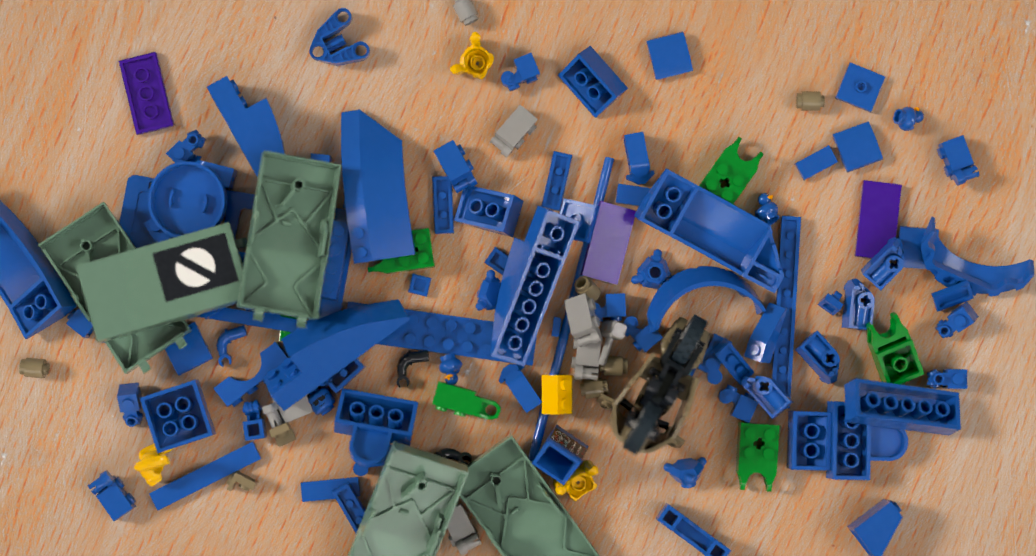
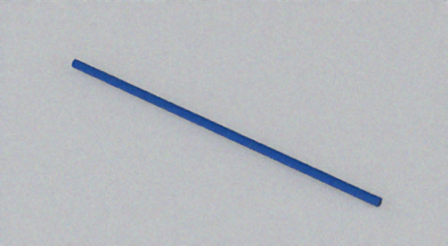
M605 157L593 205L598 206L599 201L604 202L614 163L613 158ZM583 242L569 298L579 295L575 291L574 284L582 276L580 274L588 243ZM566 311L549 375H559L570 334ZM542 405L528 455L531 462H533L540 450L549 414H542Z

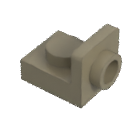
M289 422L269 430L271 437L275 438L279 447L296 440Z
M238 471L235 475L231 474L226 483L229 485L227 488L229 491L234 489L237 482L240 483V488L249 491L256 488L258 481Z

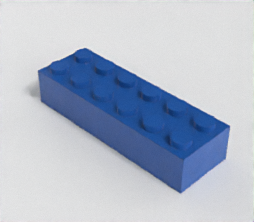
M857 378L844 385L845 419L848 423L948 436L961 430L958 392Z

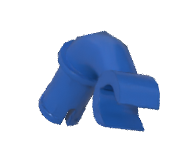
M244 325L229 330L226 328L218 337L216 347L220 356L218 360L220 366L224 367L223 358H227L229 364H232V357L227 353V344L247 336Z

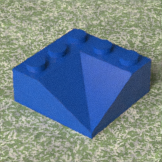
M199 379L140 398L157 453L216 434Z

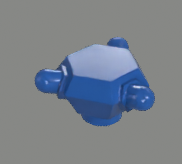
M656 249L653 252V256L647 257L637 269V275L631 278V282L633 284L640 283L643 287L659 289L671 277L661 250Z
M493 270L487 271L486 278L477 291L478 301L476 309L479 311L483 309H496L501 282L495 277Z
M700 457L698 460L686 458L677 460L674 464L666 463L663 468L683 488H692L696 485V481L699 479L707 460L704 457Z

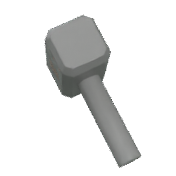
M604 320L602 322L600 331L602 337L606 338L598 365L606 366L613 341L624 338L627 329L626 324L617 320Z

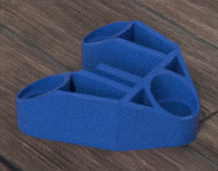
M339 8L317 30L309 49L310 56L314 60L334 66H341L364 61L369 57V46L362 41L356 42L349 47L347 46L331 55V52L346 45L342 34L324 43L325 40L340 33V31L351 24L352 15L348 9ZM341 12L348 14L349 17L346 22L338 20V15ZM358 46L366 47L367 51L363 56L356 54ZM322 47L324 50L323 55L320 57L314 56V48Z

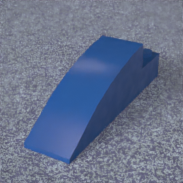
M225 76L207 86V89L258 178L261 153L269 151L286 154L283 140L267 98L248 107L244 97L238 96L241 93L233 79L230 81Z
M538 206L525 240L514 237L504 269L495 309L491 356L525 367L580 221Z
M397 299L354 306L317 319L307 324L306 328H299L282 338L281 340L289 358L285 359L281 365L270 370L263 377L270 396L283 411L287 410L409 321L410 318L401 302Z

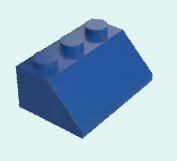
M591 46L580 52L558 75L595 118L628 89Z
M788 411V469L830 471L832 412Z

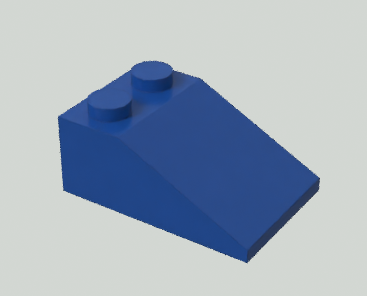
M469 186L462 192L454 221L496 234L513 237L524 201L515 195Z

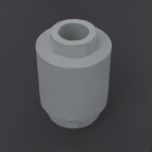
M455 0L456 4L453 5V8L461 23L463 22L467 26L478 20V13L471 0Z

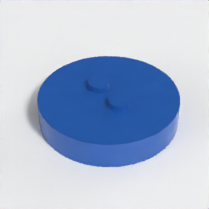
M183 161L167 166L154 178L148 193V208L153 221L163 232L173 237L220 225L227 210L228 197L223 181L212 169L195 162Z

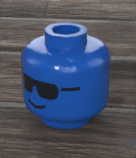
M317 387L309 393L308 402L316 415L321 414L324 416L335 408V398L326 387L321 389Z

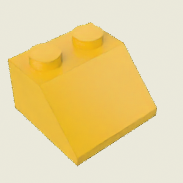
M542 375V414H573V375Z

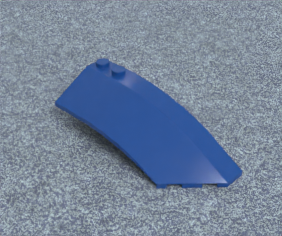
M360 109L342 112L341 159L343 188L354 264L415 255L406 193L402 140Z
M667 168L643 198L634 214L638 220L693 248L773 293L776 292L784 278L771 225Z
M0 201V295L9 308L24 338L28 339L65 317L77 305L65 283L38 246L37 240L16 215Z

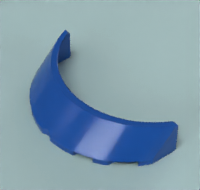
M931 217L921 242V252L926 269L930 270L935 279L942 285L950 287L968 280L973 296L977 293L998 296L1001 292L1013 289L1018 291L1024 288L1034 277V261L1031 259L1007 266H986L975 264L956 256L939 239L935 228V218Z
M699 266L678 272L659 287L648 307L647 320L650 333H655L659 330L665 313L677 299L694 289L707 286H722L737 290L741 296L749 297L753 300L756 314L766 312V309L753 288L738 275L718 267Z

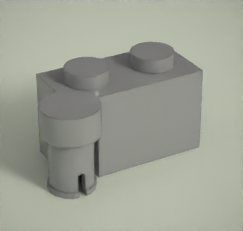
M519 105L497 130L495 137L491 139L490 143L495 145L501 151V154L507 158L515 148L519 149L525 142L523 138L526 134L531 135L537 128L535 124L538 119L523 106Z
M583 293L564 300L571 335L575 339H579L576 340L578 346L582 347L592 342L598 343L603 341L601 331L598 328L600 321L594 312L596 309L594 299Z
M574 338L573 349H576V357H572L571 368H575L574 380L582 381V379L597 381L598 375L592 374H598L601 342H592L579 347L576 341L579 339Z
M309 394L285 411L282 410L274 399H272L273 403L262 407L264 415L266 414L271 429L314 412L308 402Z
M462 503L456 505L447 527L450 533L448 538L452 546H456L461 556L469 553V550L482 543L478 539L479 535Z

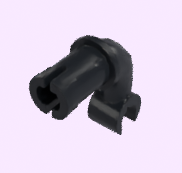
M409 350L399 359L397 364L398 379L396 382L399 388L401 387L400 380L403 378L407 381V387L410 383V379L407 376L409 365L412 366L413 363L429 361L428 350L416 352Z
M451 448L441 449L434 453L435 455L454 459L466 465L468 463L463 460L472 461V456L469 453H460Z

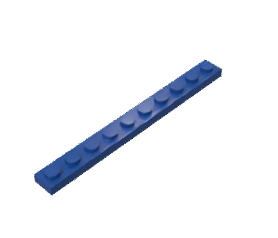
M781 216L779 262L784 278L777 289L776 305L788 309L773 353L772 379L791 398L801 217Z

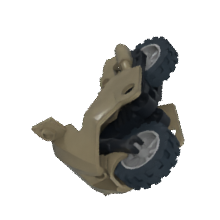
M696 314L691 318L687 326L688 320L683 317H679L678 320L674 321L661 340V357L658 358L655 356V353H652L616 400L602 393L597 399L602 408L607 410L612 408L610 415L611 429L616 438L622 441L623 448L635 455L638 452H655L667 444L674 448H680L685 442L677 434L684 420L689 415L699 383V378L692 377L689 373L702 363L710 340V333L705 330L708 321ZM640 376L647 381L640 391L634 406L626 398H622ZM679 398L682 400V404L671 427L668 422L658 418L666 414L675 400ZM619 404L628 410L627 418L622 416L618 408ZM659 427L665 429L666 431L664 433H660L661 431H659Z

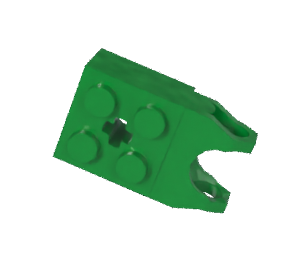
M740 137L721 153L699 184L700 187L731 204L735 203L757 172L759 161L764 155L760 152L750 161L741 160L737 153L739 143L742 140ZM726 180L728 187L721 188L719 181Z
M430 229L412 230L414 247L418 248V252H415L416 255L384 259L379 264L369 267L368 272L391 274L434 268L435 263Z
M892 312L890 313V328L885 333L879 334L873 324L870 322L866 323L867 343L881 382L903 384L924 375V371L908 330L901 323L898 315Z
M440 381L438 382L432 402L433 405H436L435 409L447 412V409H451L458 416L466 417V414L488 420L498 418L501 409L497 402L475 396L476 391ZM488 405L496 407L497 412L495 415H488L486 413Z
M738 422L736 472L739 478L740 490H745V485L750 475L760 473L764 478L766 491H772V483L777 475L780 425ZM758 438H760V441H762V445H760L759 448H756L757 446H755L753 443L754 441H757Z

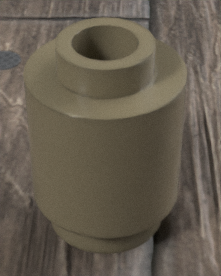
M802 91V93H797V109L802 111H820L821 107H824L825 97L821 95V92Z
M581 276L575 281V291L579 295L586 293L594 301L599 298L601 291L589 277Z
M608 356L606 366L600 365V371H604V375L612 376L627 374L628 359L620 356Z
M26 358L20 361L19 372L25 377L45 378L49 374L50 365L46 359Z
M598 378L597 381L583 380V384H580L581 396L585 395L586 399L598 398L601 393L604 395L608 394L607 379Z

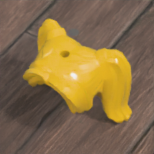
M472 32L469 38L471 45L461 55L459 64L456 63L450 67L452 74L461 75L467 73L474 78H485L488 69L493 64L494 56L481 46V36L478 32Z
M155 444L143 448L139 452V459L141 461L135 464L134 469L140 472L148 485H155L162 480L161 472L163 466L170 463L168 456L164 454L173 449L157 453Z
M585 460L564 485L554 480L553 485L556 494L563 495L567 492L570 499L575 502L584 494L593 491L597 484L592 476L599 473L597 466L592 461Z

